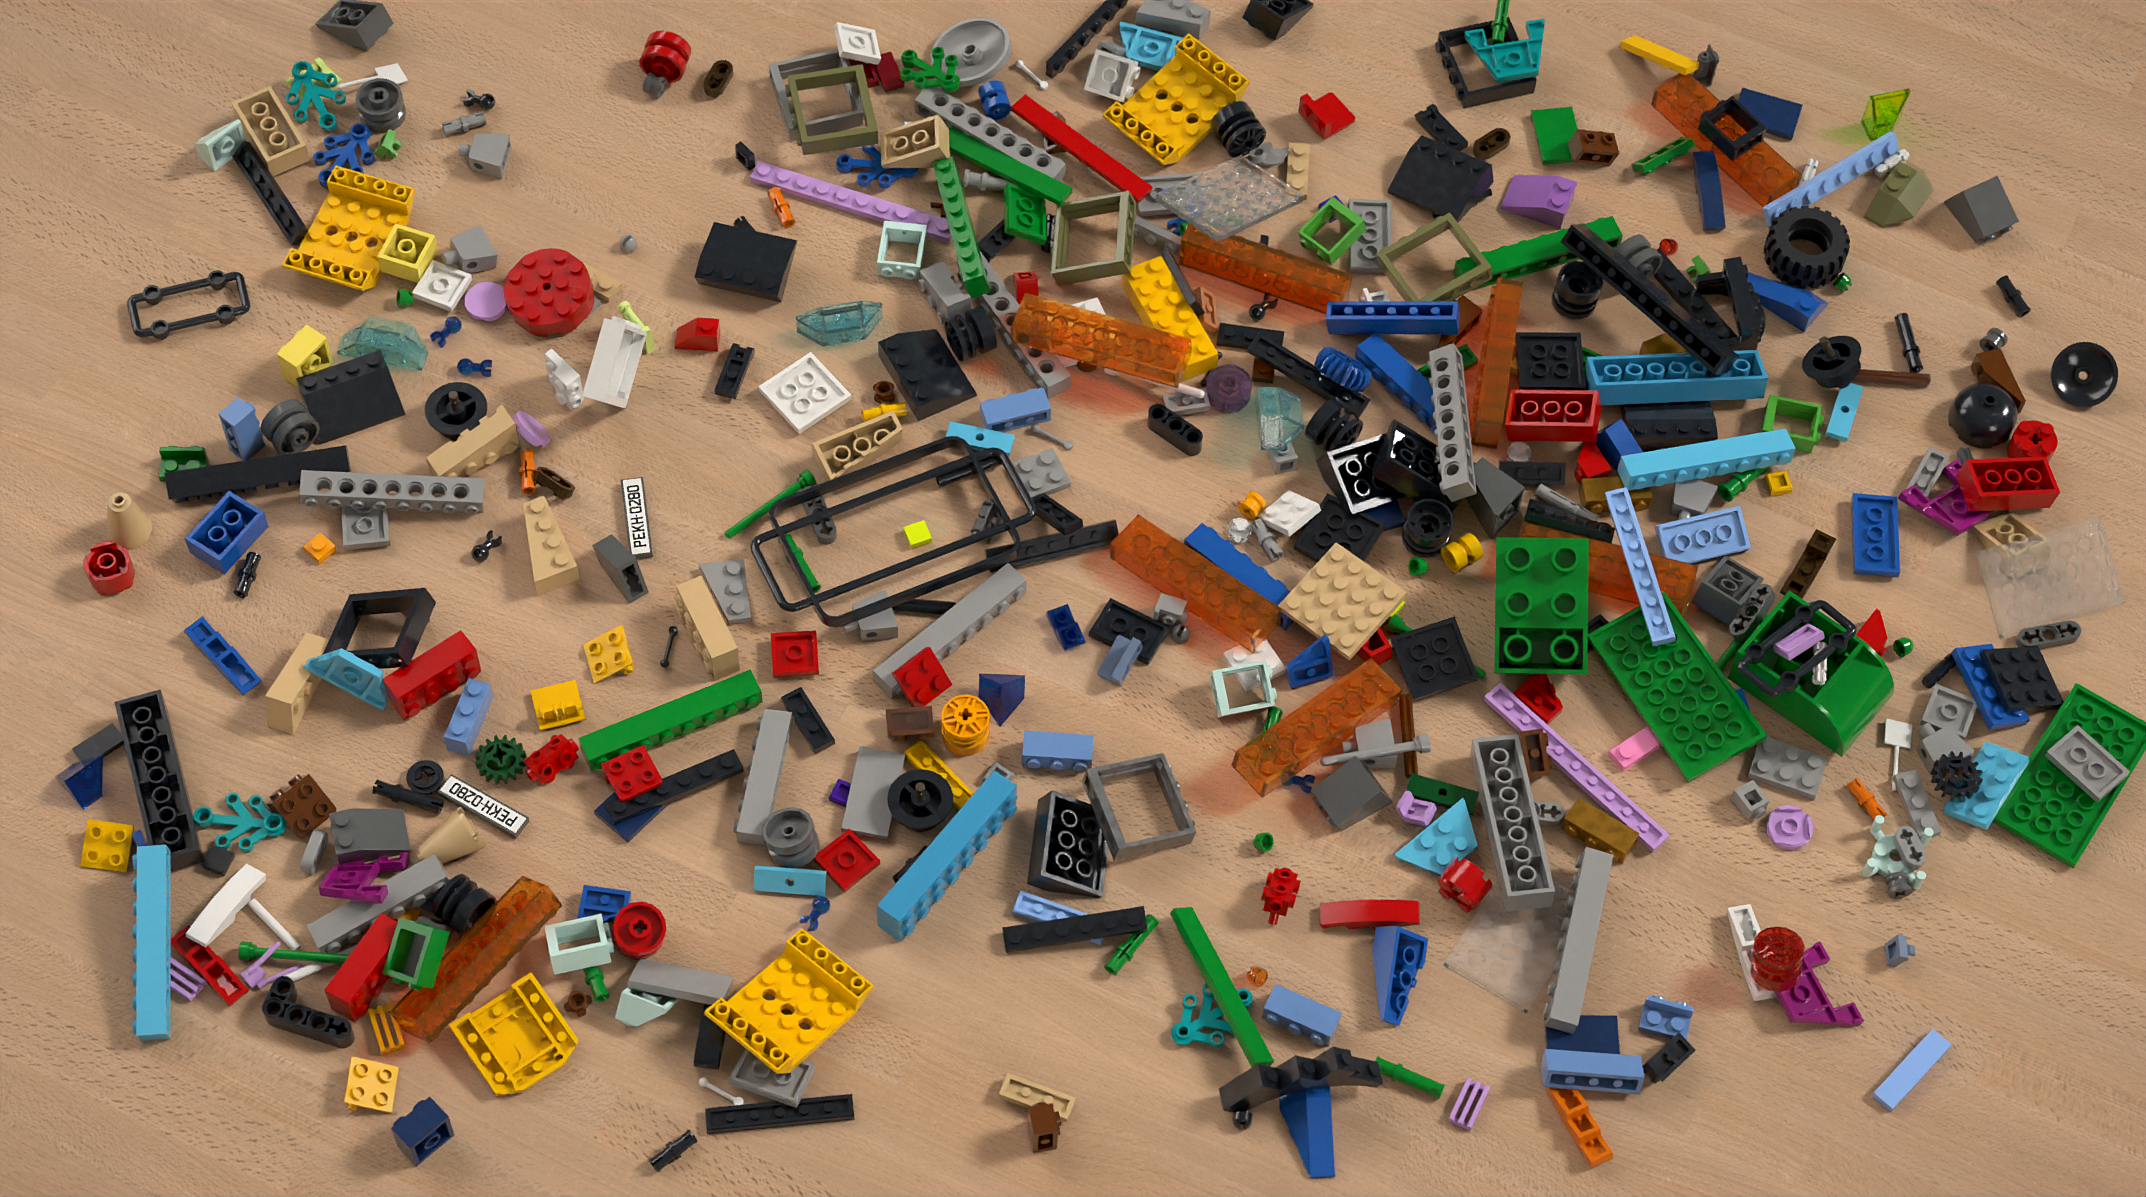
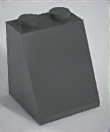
M1998 176L1968 188L1944 201L1947 208L1974 242L1981 239L1984 242L1996 237L1994 233L2000 231L2002 235L2013 230L2012 225L2019 222Z
M1482 457L1477 463L1473 462L1477 494L1465 497L1488 537L1493 539L1519 511L1525 487Z
M1356 756L1311 789L1315 795L1312 798L1319 809L1324 808L1328 813L1325 816L1333 828L1338 826L1341 830L1347 829L1393 802L1369 768Z

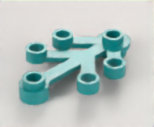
M306 61L296 62L292 68V75L295 79L290 92L285 96L289 105H297L300 100L298 92L304 83L306 87L299 108L294 112L296 121L299 123L307 121V110L312 100L320 115L319 124L324 131L334 130L337 126V120L332 113L327 112L320 96L333 99L336 104L342 105L346 102V95L341 90L334 91L314 85L311 79L323 81L327 87L333 88L338 83L336 76L333 73L326 74L315 71L311 64ZM302 70H306V73L300 74ZM334 78V81H333V82H331V83H328V82H327L328 79ZM339 95L343 96L340 100L336 99V97ZM292 96L296 97L293 101L289 100V98ZM299 114H304L302 118H298ZM327 122H332L330 126H325Z
M234 792L229 793L225 801L227 806L234 809L240 817L213 814L212 810L206 806L197 808L193 814L196 824L200 827H208L211 824L236 826L226 834L219 835L215 839L216 846L225 850L230 848L233 840L251 828L259 829L251 836L243 837L239 840V847L243 853L253 851L254 844L268 835L272 837L281 835L287 826L286 821L281 815L271 814L264 805L260 795L251 796L249 798V805L253 811H258L263 819L253 818L241 803L239 795ZM233 798L237 799L234 803L229 802ZM254 801H260L258 805H253ZM203 817H209L207 820L201 821ZM273 824H278L276 828H271ZM222 840L227 841L224 845L219 844ZM244 843H250L248 847H243Z
M1207 983L1203 985L1202 993L1204 997L1199 1018L1190 1023L1192 1010L1197 1006V998L1193 994H1186L1183 997L1182 1005L1184 1008L1181 1022L1175 1024L1171 1030L1172 1040L1180 1046L1189 1045L1192 1041L1210 1044L1214 1048H1220L1224 1043V1035L1219 1031H1215L1211 1035L1197 1032L1204 1027L1230 1032L1234 1035L1227 1021L1217 1020L1224 1016L1220 1007L1210 1011L1214 996L1205 990L1209 988ZM1244 988L1238 989L1239 995L1247 996V999L1242 1001L1246 1009H1248L1252 1004V993ZM1191 999L1194 1003L1189 1005L1185 1001ZM1185 1030L1187 1035H1180L1179 1031ZM1214 1037H1219L1221 1041L1214 1042L1212 1039Z

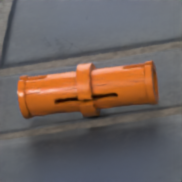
M771 188L767 195L773 204L774 213L778 215L784 228L792 227L795 224V219L789 210V203L785 201L780 188Z
M525 449L520 452L521 468L519 469V476L522 481L521 492L531 495L536 492L534 474L537 469L534 467V451Z
M1855 778L1847 784L1846 788L1855 796L1859 802L1858 805L1868 812L1873 821L1877 815L1883 817L1887 815L1874 799L1875 795L1869 793L1859 778Z

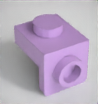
M1410 791L1404 792L1396 807L1403 822L1424 827L1429 825L1437 810L1434 803L1414 799Z

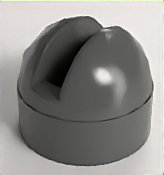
M1178 624L1173 628L1172 639L1174 642L1185 644L1189 641L1190 630L1188 626ZM1183 630L1181 637L1177 636L1179 631Z

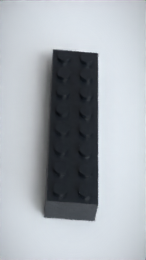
M161 689L114 702L148 845H167L171 851V871L202 863L204 855L193 817L167 705Z

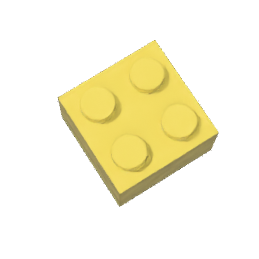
M395 223L377 256L381 272L418 283L438 252L435 235Z
M308 325L297 331L294 337L286 345H283L277 353L283 378L297 388L296 378L328 368L333 363L327 338Z

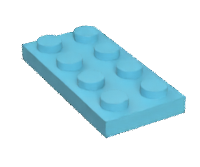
M1989 742L1984 743L1972 762H1978L1976 770H1982L1980 778L1983 781L1979 786L1978 792L1974 793L1971 799L1965 796L1962 802L1959 801L1958 797H1955L1953 801L1949 799L1943 808L1944 815L1985 830L1990 826L2029 763L2028 756Z

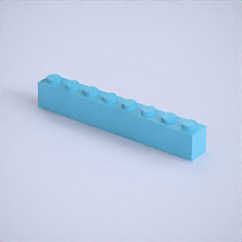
M1780 429L1621 456L1617 472L1624 487H1627L1628 490H1639L1645 487L1661 486L1668 483L1703 479L1709 476L1744 472L1774 465H1785L1791 463L1796 448L1787 430Z
M167 845L137 847V854L133 855V867L137 869V878H133V890L137 892V901H133L134 916L137 915V924L133 925V938L137 939V946L133 948V962L136 963V972H133L132 980L133 986H136V995H133L132 1005L133 1009L136 1010V1019H133L132 1029L133 1034H136L141 1041L171 1039V851Z

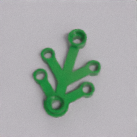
M935 47L931 51L934 59L932 67L919 59L914 50L909 49L903 52L901 60L905 69L900 71L902 81L908 82L913 80L917 90L931 87H941L943 91L948 93L958 90L960 78L958 75H955V70L958 66L956 55L945 57L944 49L942 47ZM944 57L947 67L946 74L941 72L942 59ZM917 67L922 71L913 72L910 68ZM928 78H936L935 80L926 81Z

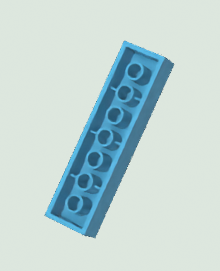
M1758 350L1734 351L1739 357L1728 373L1714 375L1690 353L1587 357L1584 371L1587 390L1599 392L1601 406L1764 398L1768 376Z
M995 770L877 905L878 927L899 942L905 936L909 937L916 927L915 924L928 915L934 902L938 903L945 894L944 890L949 885L952 886L956 883L960 876L959 873L963 868L967 869L972 864L975 854L978 851L982 852L989 842L988 839L993 834L999 833L1006 818H1011L1017 810L1016 800L1018 798L1017 785Z

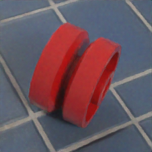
M663 30L651 33L647 38L644 46L645 49L639 60L640 68L646 75L652 72L657 77L663 76L667 78V83H675L681 80L686 64L691 56L690 45L684 38L673 32Z
M642 901L632 902L624 906L616 915L612 929L613 944L618 952L626 958L640 960V958L647 959L656 954L662 946L666 933L665 918L661 911L650 903ZM635 929H641L642 934L636 933L637 930Z

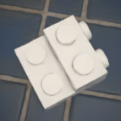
M1096 49L1084 90L1120 102H1126L1134 93V87L1131 86L1133 79H1137L1140 74V67H1137L1139 62Z
M550 349L545 353V366L548 370L547 378L555 388V398L561 405L565 404L570 410L577 408L584 400L580 375L553 349Z

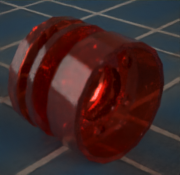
M1778 926L1769 927L1759 932L1754 939L1750 973L1753 980L1759 986L1770 991L1779 992L1794 987L1801 975L1805 947L1802 938L1796 932Z

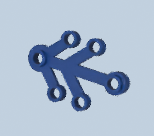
M356 123L348 133L326 137L324 143L328 151H318L313 155L314 162L318 166L325 165L328 159L338 157L330 169H324L318 174L319 183L322 187L328 189L327 180L335 165L343 167L347 160H349L351 170L364 174L354 151L358 144L362 150V162L365 165H371L375 162L374 153L370 151L367 142L371 132L365 124ZM348 142L346 146L337 148L339 143Z
M874 145L870 147L862 146V151L868 153L874 160L852 159L848 154H842L836 160L837 170L844 174L851 172L853 168L873 169L869 173H860L857 176L858 185L861 187L869 186L871 181L879 177V186L887 189L902 176L905 178L915 176L919 169L883 168L881 165V153ZM888 170H895L890 175L883 174Z

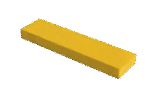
M1636 35L1621 41L1622 49L1680 74L1687 75L1699 69L1698 61Z
M921 739L903 752L905 759L915 769L930 770L945 778L953 792L952 807L957 812L974 794Z

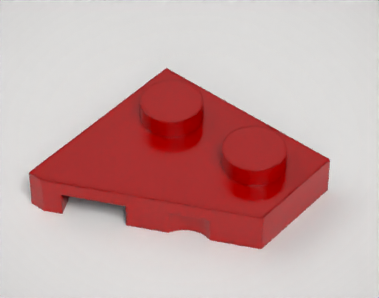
M1533 674L1513 693L1547 725L1563 710L1561 701L1556 696L1554 685L1550 683L1547 674Z

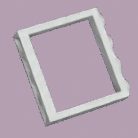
M612 316L611 320L604 318L582 396L626 409L647 332L641 330V325Z

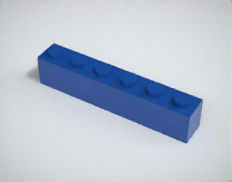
M1328 301L1326 323L1329 334H1374L1376 332L1377 334L1458 335L1460 313L1458 302Z
M1375 332L1357 346L1355 359L1369 369L1376 381H1380L1390 394L1395 395L1405 408L1410 409L1416 414L1419 421L1428 425L1434 433L1437 426L1433 419L1435 407L1431 400L1433 390L1430 382Z
M1201 523L1184 539L1183 551L1282 629L1286 631L1295 622L1278 610V605L1291 591L1280 580H1275L1270 576L1265 568L1259 567L1252 562L1247 554L1239 552L1230 541L1221 538L1212 527H1207Z

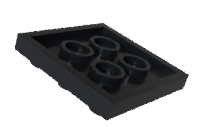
M1515 332L1519 390L1585 391L1581 333Z
M1327 493L1319 505L1321 511L1310 519L1294 544V550L1318 562L1335 543H1338L1364 562L1386 528V523L1363 511L1350 515L1338 498Z
M1455 616L1390 637V643L1413 702L1478 681V675Z
M2039 646L1984 649L1979 654L2005 713L2060 709L2064 703Z

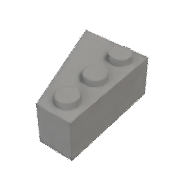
M1145 0L1136 12V26L1153 28L1158 32H1161V30L1173 32L1175 36L1185 37L1189 33L1199 40L1209 27L1211 10L1190 0Z
M942 261L919 270L920 280L917 281L921 292L926 293L929 306L935 308L939 323L942 325L945 319L949 317L954 319L957 314H960L965 319V312L971 309V296L962 293L961 289H963V286L960 283L956 284L954 282V275Z

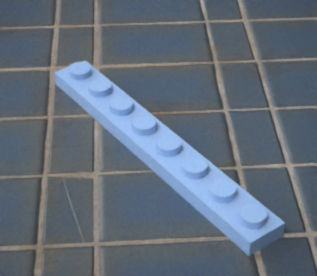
M1888 132L1762 207L1766 225L1770 227L1773 220L1783 211H1789V208L1793 207L1801 208V206L1813 204L1885 161L1893 154H1896L1899 151L1896 133Z
M1625 487L1605 492L1608 508L1652 646L1674 642L1675 634L1628 489Z

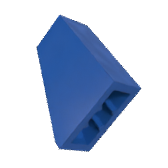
M1622 419L1598 431L1595 443L1606 461L1616 471L1621 456L1643 453Z

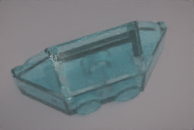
M856 301L816 308L806 312L804 315L796 316L797 333L821 346H836L841 343L865 340L883 319L882 302Z
M375 316L367 317L344 333L337 350L339 355L355 358L381 350L386 364L422 371L428 355V350L413 324Z
M1257 387L1254 390V401L1261 451L1284 450L1287 444L1304 429L1300 397L1280 387Z

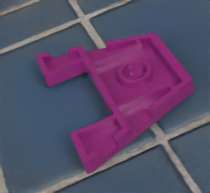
M1958 459L1945 466L1942 471L1955 487L1931 501L1915 485L1902 491L1898 496L1900 501L1956 536L1984 521L1990 514L1989 511H1969L1956 477L1962 467Z
M399 853L400 857L388 859L387 855L378 857L376 862L365 864L364 860L333 865L318 887L320 896L382 904L389 894L387 885H371L380 871L404 870L410 861L409 853Z
M1820 941L1769 980V983L1791 1023L1860 1026L1864 1020L1855 1003L1833 1008L1812 970L1814 967L1827 964L1830 960Z

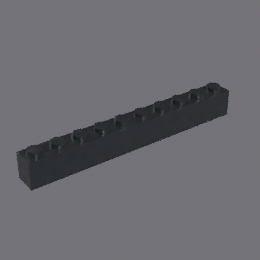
M1585 224L1570 226L1561 240L1564 246L1714 375L1728 373L1739 355Z

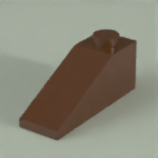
M1464 295L1457 301L1453 300L1458 302L1459 334L1441 335L1438 348L1453 343L1456 345L1480 322L1483 309Z
M2001 348L1977 353L1971 364L1973 375L1977 377L1979 383H1990L2004 389L2013 398L2017 407V413H2021L2026 400Z

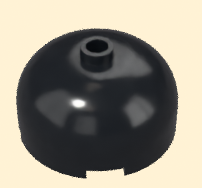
M1976 383L1965 387L1956 395L1948 413L1949 425L1959 435L1958 438L1961 441L1976 448L1988 449L2002 442L2005 443L2010 438L2017 423L2018 413L2013 398L2004 389L1990 383Z

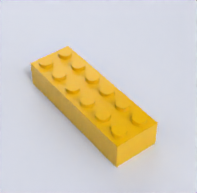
M1159 256L1131 267V273L1123 274L1121 286L1175 380L1180 383L1204 374L1211 369H1217L1218 352L1194 311L1188 305L1163 258Z

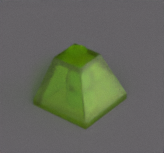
M1910 89L1869 97L1861 120L1869 141L1877 140L1888 132H1893L1902 117L1910 95Z

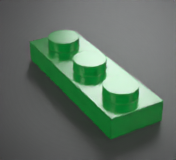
M1680 137L1631 164L1633 171L1649 174L1654 172L1657 166L1670 163L1672 158L1687 154L1688 150L1695 146L1693 138Z

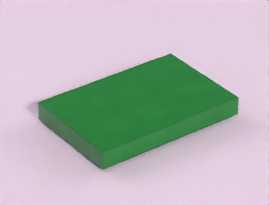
M1562 107L1531 110L1530 116L1542 165L1573 162L1568 145L1569 139L1578 129L1573 108Z
M1006 183L1004 187V233L1044 245L1047 241L1046 199L1024 188Z

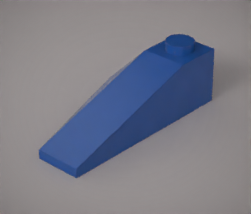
M1748 272V277H1746L1747 282H1751L1754 292L1759 294L1760 304L1802 332L1808 329L1828 305V302L1811 291Z
M1398 926L1376 927L1372 950L1380 1020L1395 1026H1399L1409 1003L1408 994L1410 989L1415 988L1417 983L1415 977L1418 969H1422L1424 966L1428 938Z
M1330 1087L1310 1089L1279 1097L1280 1112L1289 1127L1291 1137L1294 1138L1309 1177L1334 1178L1335 1164Z

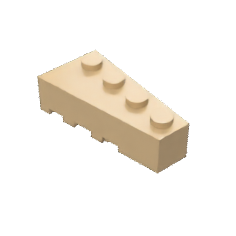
M503 405L497 407V413L490 418L484 416L480 419L479 422L481 424L473 430L469 431L466 429L460 433L461 435L454 443L449 441L427 456L428 469L432 475L443 477L471 475L481 467L492 464L502 456L511 454L520 448L515 422Z
M306 632L265 696L268 727L294 735L322 679L304 669L307 660L323 655L329 639Z

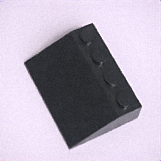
M1421 135L1407 152L1388 188V193L1441 216L1451 213L1457 223H1459L1494 183L1492 164Z
M714 222L701 252L694 277L698 284L782 302L798 241Z
M937 329L897 333L878 342V356L918 421L977 396L976 391Z
M381 350L296 378L300 395L308 413L319 423L318 438L321 444L406 415Z
M1709 401L1620 404L1622 421L1643 452L1718 439L1716 419Z
M1393 419L1374 461L1372 475L1379 481L1392 486L1396 491L1412 498L1414 502L1422 499H1435L1444 503L1453 512L1462 500L1459 499L1451 502L1446 494L1443 495L1440 489L1442 477L1438 470V464H1440V459L1436 452L1438 445Z
M1386 433L1329 451L1316 460L1325 483L1350 515L1407 497V495L1396 491L1392 486L1379 481L1372 475L1374 461Z
M1051 790L1038 799L1027 884L1049 892L1101 898L1103 895L1108 845L1092 805Z

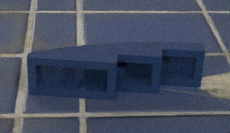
M1694 151L1696 194H1698L1699 212L1702 213L1703 231L1724 230L1726 228L1724 205L1715 152Z

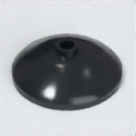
M2078 342L2067 346L2056 356L2051 367V383L2055 392L2063 401L2077 407H2091L2102 403L2113 393L2118 381V367L2114 357L2107 349L2092 342ZM2080 372L2086 373L2087 377L2085 380L2079 378Z

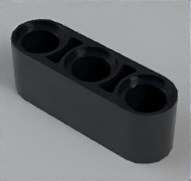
M1154 404L1149 408L1147 425L1151 431L1186 455L1196 456L1201 452L1203 434L1198 428L1162 404Z
M704 1003L694 1054V1067L719 1070L726 1032L704 1014L712 1006Z

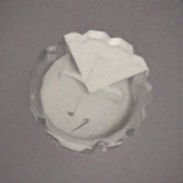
M1523 442L1510 444L1506 453L1508 461H1529L1531 457L1530 447Z
M1237 518L1229 522L1227 533L1232 542L1242 544L1250 538L1252 527L1246 519Z

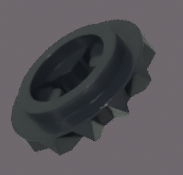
M431 760L418 761L407 771V785L412 791L432 794L436 789H440V785L444 782L443 769L438 763ZM423 771L429 777L428 784L421 780Z

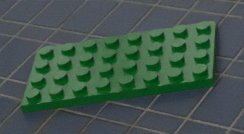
M1663 592L1661 594L1675 634L1674 642L1652 646L1640 606L1588 634V641L1684 779L1689 783L1765 740L1767 734L1667 594Z
M2075 683L2030 755L2029 763L1992 822L2074 869L2146 750V722ZM2077 725L2130 771L2129 775L2098 803L2045 756L2051 747Z

